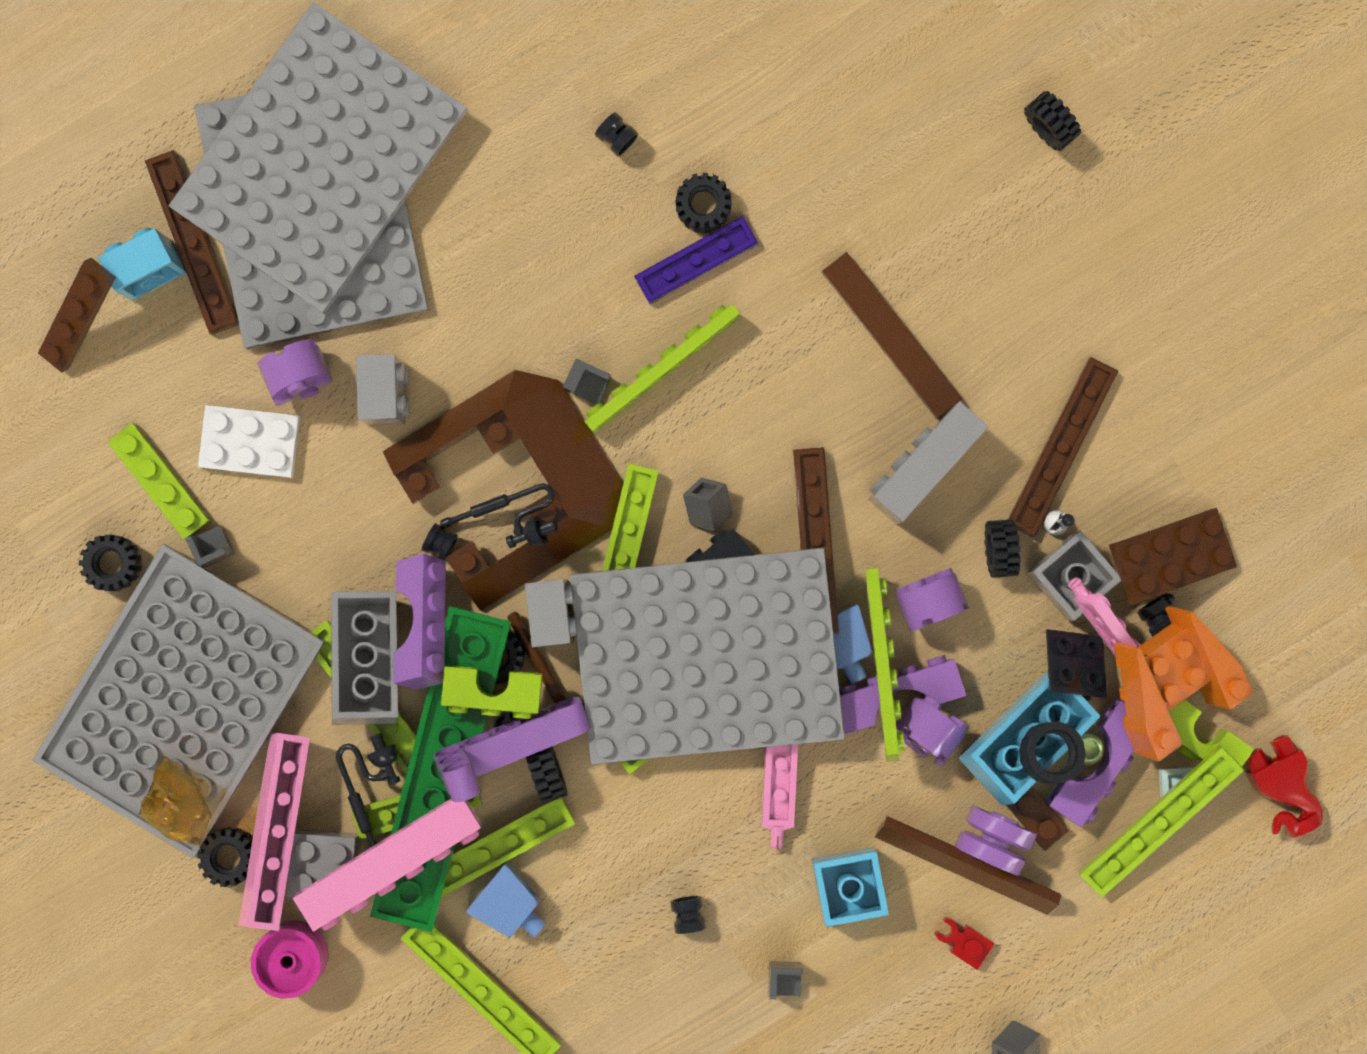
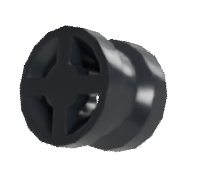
M435 523L430 529L421 551L427 554L432 552L437 555V558L446 561V556L450 555L457 541L458 534L454 532L447 533L443 531L442 526Z

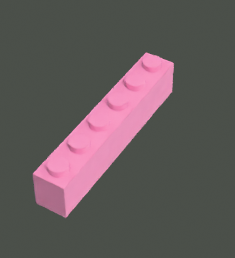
M283 733L270 734L238 926L279 931L310 741L308 737Z
M449 799L299 891L293 897V900L313 932L320 927L326 931L341 921L339 916L344 912L350 910L353 914L368 905L369 903L366 899L378 893L381 897L396 887L394 882L405 875L407 879H410L424 870L422 864L432 858L435 862H438L452 852L450 847L459 841L465 845L479 836L477 830L482 827V823L468 800L453 802L452 799Z

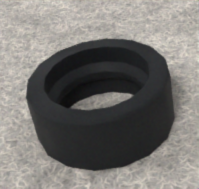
M1059 721L1038 724L1029 729L1022 738L1019 748L1020 762L1025 772L1035 781L1044 784L1063 783L1076 777L1083 768L1086 757L1085 745L1079 733L1070 725ZM1046 734L1059 735L1068 746V763L1058 772L1044 770L1036 759V744Z

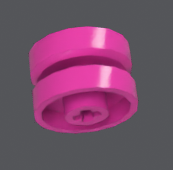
M299 920L285 921L280 924L279 931L270 930L255 945L250 959L251 973L257 985L268 995L280 999L295 998L307 992L324 973L329 959L328 945L322 933L318 930L313 932L308 923ZM286 956H290L292 959L287 960Z

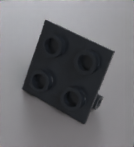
M1047 629L1049 691L1082 695L1086 701H1090L1091 696L1106 698L1103 639L1096 635Z

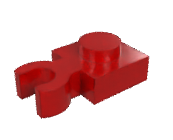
M944 917L943 921L951 926V931L947 935L935 931V936L941 942L954 943L949 951L978 970L994 943L967 924L961 932L958 930V926L953 919Z

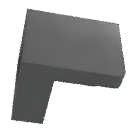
M575 359L563 388L565 391L597 405L601 402L611 380V375L579 359Z
M700 478L683 494L689 522L692 526L715 532L732 515L728 490L724 483Z
M220 525L198 536L190 535L185 538L199 567L211 566L235 554L223 526Z
M769 961L768 994L770 999L776 1000V995H801V975H803L801 962Z
M1011 1021L992 1042V1054L1040 1053V1033L1016 1021Z

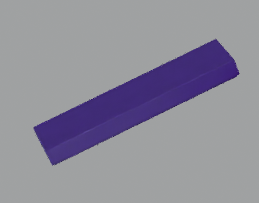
M742 216L638 273L634 278L650 305L758 245V242Z

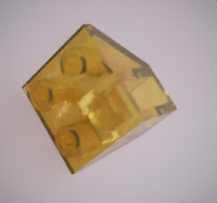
M163 756L160 765L154 772L150 789L142 800L139 815L167 839L200 845L212 815L199 781L172 759Z

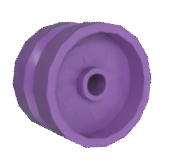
M972 805L966 820L970 826L983 833L980 836L970 831H961L955 847L990 865L1020 876L1026 860L1022 855L1009 848L1012 845L1022 850H1031L1037 834L1019 826V822L995 811L991 813Z

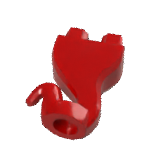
M1281 735L1270 741L1276 756L1267 760L1261 748L1254 749L1245 762L1248 768L1245 774L1253 788L1262 796L1276 802L1300 808L1301 815L1298 818L1289 811H1281L1275 815L1272 821L1271 832L1273 834H1278L1281 826L1285 825L1289 836L1295 838L1321 826L1323 810L1320 802L1307 786L1308 761L1303 750L1296 748L1288 735Z

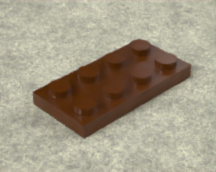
M1217 508L1209 509L1109 544L1129 605L1146 601L1237 567Z

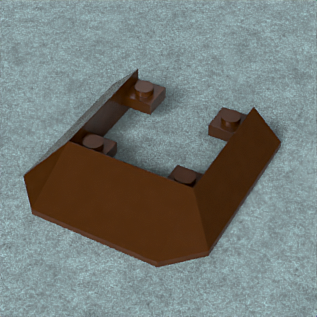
M514 370L383 451L393 475L400 482L412 504L417 503L441 488L425 462L479 430L494 455L521 439L545 480L552 487L554 498L551 504L544 509L530 514L532 517L538 516L543 523L552 519L556 521L558 531L548 534V544L546 546H533L527 542L490 566L474 541L467 543L446 556L462 587L480 611L613 529L623 484L557 379ZM548 494L543 496L539 500L535 501L531 505L527 506L526 508L544 502L547 499Z

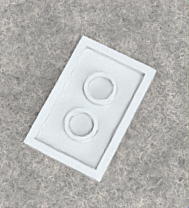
M205 405L198 467L293 478L301 417L298 415Z

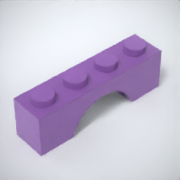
M424 553L396 562V592L404 594L411 602L413 624L405 643L394 652V684L415 690L443 683L445 666L446 561Z
M945 655L927 660L928 666L916 669L915 664L898 669V688L892 689V693L904 689L916 690L934 699L939 704L966 696L955 659L946 660ZM877 676L867 679L868 685L857 689L855 683L839 688L844 734L876 725L877 712L880 707Z
M1114 699L1097 724L1105 740V755L1098 769L1086 777L1057 783L1045 801L1048 806L1081 828L1084 823L1089 824L1098 812L1096 805L1102 797L1107 798L1116 785V782L1113 780L1119 771L1124 772L1130 766L1134 758L1131 755L1134 751L1133 746L1124 729L1123 716H1126L1125 703L1121 700Z

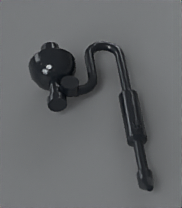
M542 483L509 496L503 494L471 506L470 511L454 517L444 518L440 521L439 525L442 526V529H445L458 521L471 516L474 518L484 516L509 506L513 500L539 490H546L548 493L547 499L542 503L520 511L514 520L513 533L515 536L509 535L506 537L509 548H514L517 543L525 540L533 546H546L548 544V534L558 531L556 521L552 519L543 523L538 516H534L523 527L521 519L528 514L549 506L553 501L554 491L550 485Z
M382 733L370 737L375 752L367 755V758L374 766L385 768L376 775H371L368 772L361 752L355 745L344 744L339 747L336 753V761L349 792V803L362 834H366L370 847L376 845L371 832L374 828L360 793L355 792L342 755L344 751L351 750L355 754L363 776L369 781H387L389 786L401 782L400 777L396 776L392 763L398 757L397 744L387 746Z

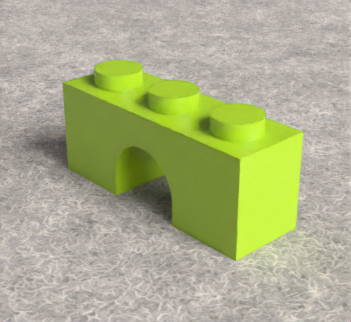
M447 665L444 668L441 705L449 706L448 712L468 713V708L481 709V715L500 716V711H512L514 718L532 719V713H539L543 673L510 671L506 690L500 694L491 695L483 691L479 685V668Z
M1186 700L1169 711L1183 743L1178 752L1193 762L1196 758L1202 761L1221 745L1243 766L1254 751L1251 746L1230 731L1220 729L1212 740L1205 743L1200 742L1195 736L1194 725L1202 711Z

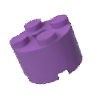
M312 339L286 345L283 347L285 351L275 356L273 351L261 358L257 363L276 406L286 404L292 401L293 397L299 395L301 399L313 397L319 393V387L328 385L333 381L317 342H314Z
M952 568L896 589L898 595L896 597L910 632L969 609L961 585Z
M928 696L925 699L921 697L913 698L901 714V719L896 721L897 732L903 731L904 743L924 758L928 754L934 756L936 759L933 763L943 767L965 737L964 730L967 726L957 717L951 716L949 718L940 711L942 706Z

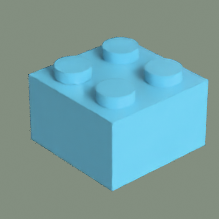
M151 228L142 229L133 235L134 239L124 244L122 242L112 244L105 249L104 254L98 256L101 265L116 277L112 284L114 291L132 301L186 274L184 265L171 239L155 228L152 230Z
M874 847L812 859L823 922L826 927L889 915L878 855Z

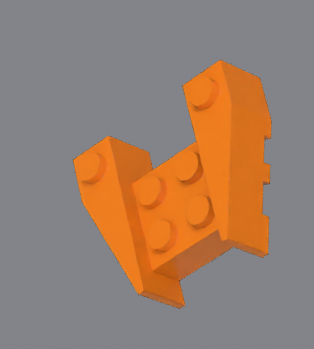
M1170 606L1165 608L1172 624L1142 645L1135 647L1119 642L1114 644L1116 667L1121 670L1123 686L1119 688L1120 699L1125 702L1126 716H1123L1124 729L1135 753L1156 761H1161L1183 745L1169 711L1200 689L1207 704L1229 710L1253 694L1241 664L1194 612Z

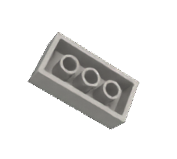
M959 401L932 430L927 427L911 443L915 449L911 453L905 451L890 466L894 472L889 477L884 474L870 488L873 495L869 498V501L896 525L902 523L983 434L988 426Z
M396 592L331 593L332 725L396 724L398 685L394 684V652L397 651Z

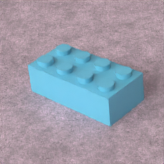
M1046 672L959 757V760L1001 805L1015 804L1036 782L1025 772L1020 762L1019 748L1022 738L1028 730L1038 724L1059 721L1070 725L1082 736L1100 718V715L1082 695L1049 691L1048 672ZM1046 734L1036 744V759L1040 766L1047 771L1068 750V746L1059 735Z

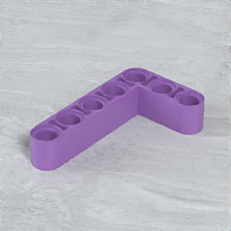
M573 697L540 709L538 714L532 713V719L518 718L436 752L433 757L452 801L463 802L477 796L481 792L476 779L477 776L579 736L590 729V724L580 697Z

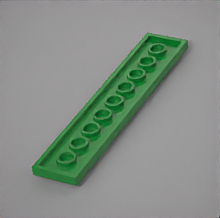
M449 606L445 621V666L479 668L478 681L480 687L486 693L493 695L512 621ZM443 683L428 687L391 835L451 799L433 757L434 754L443 748L484 732L488 715H481V709L468 708V713L448 712L449 706L441 705ZM455 845L450 847L452 852L440 861L435 862L432 858L422 864L424 870L414 877L407 879L404 875L394 882L396 887L381 897L376 893L370 917L432 932Z

